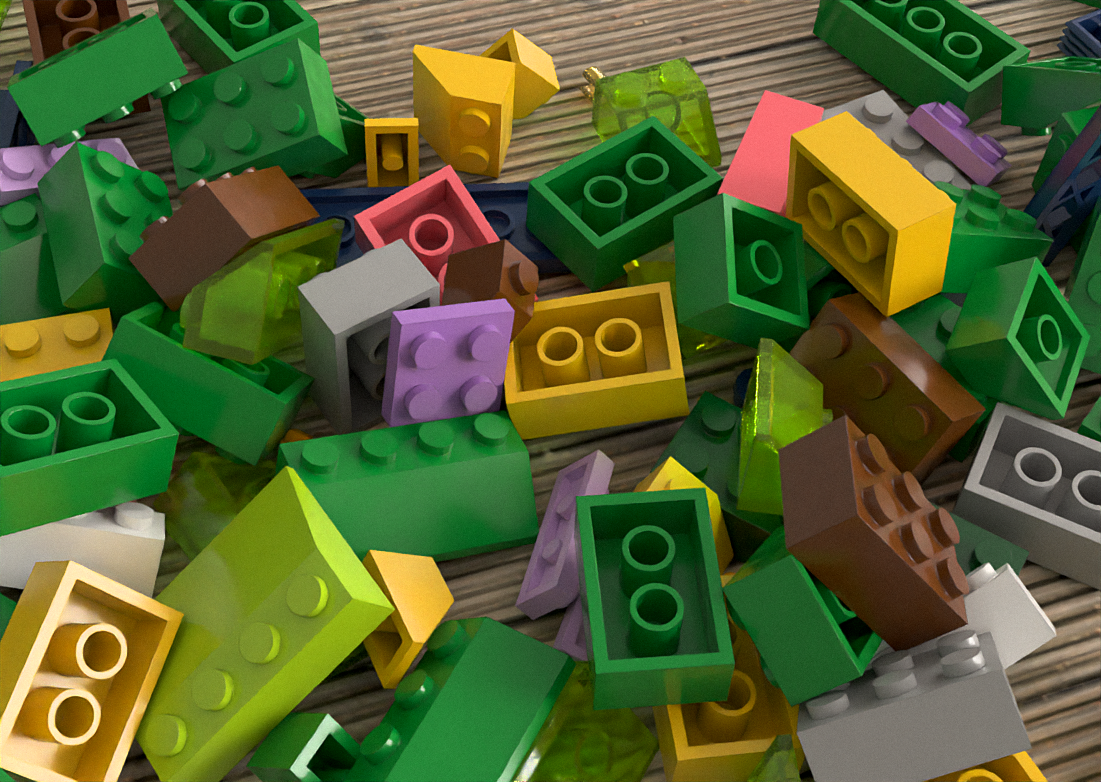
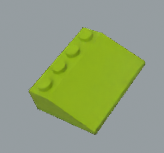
M285 466L154 599L184 614L135 735L137 742L161 782H219L395 610L296 471L291 467Z

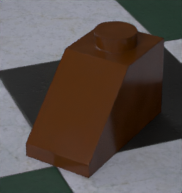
M506 239L448 255L441 306L505 298L515 310L511 343L533 318L535 292L539 286L538 267Z

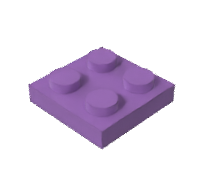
M937 101L919 105L906 122L978 185L990 186L997 182L1012 166L1004 159L1008 151L990 135L985 133L980 138L966 126L970 121L969 117L953 103L947 101L942 105Z
M505 298L392 312L381 411L389 427L500 410L515 310Z

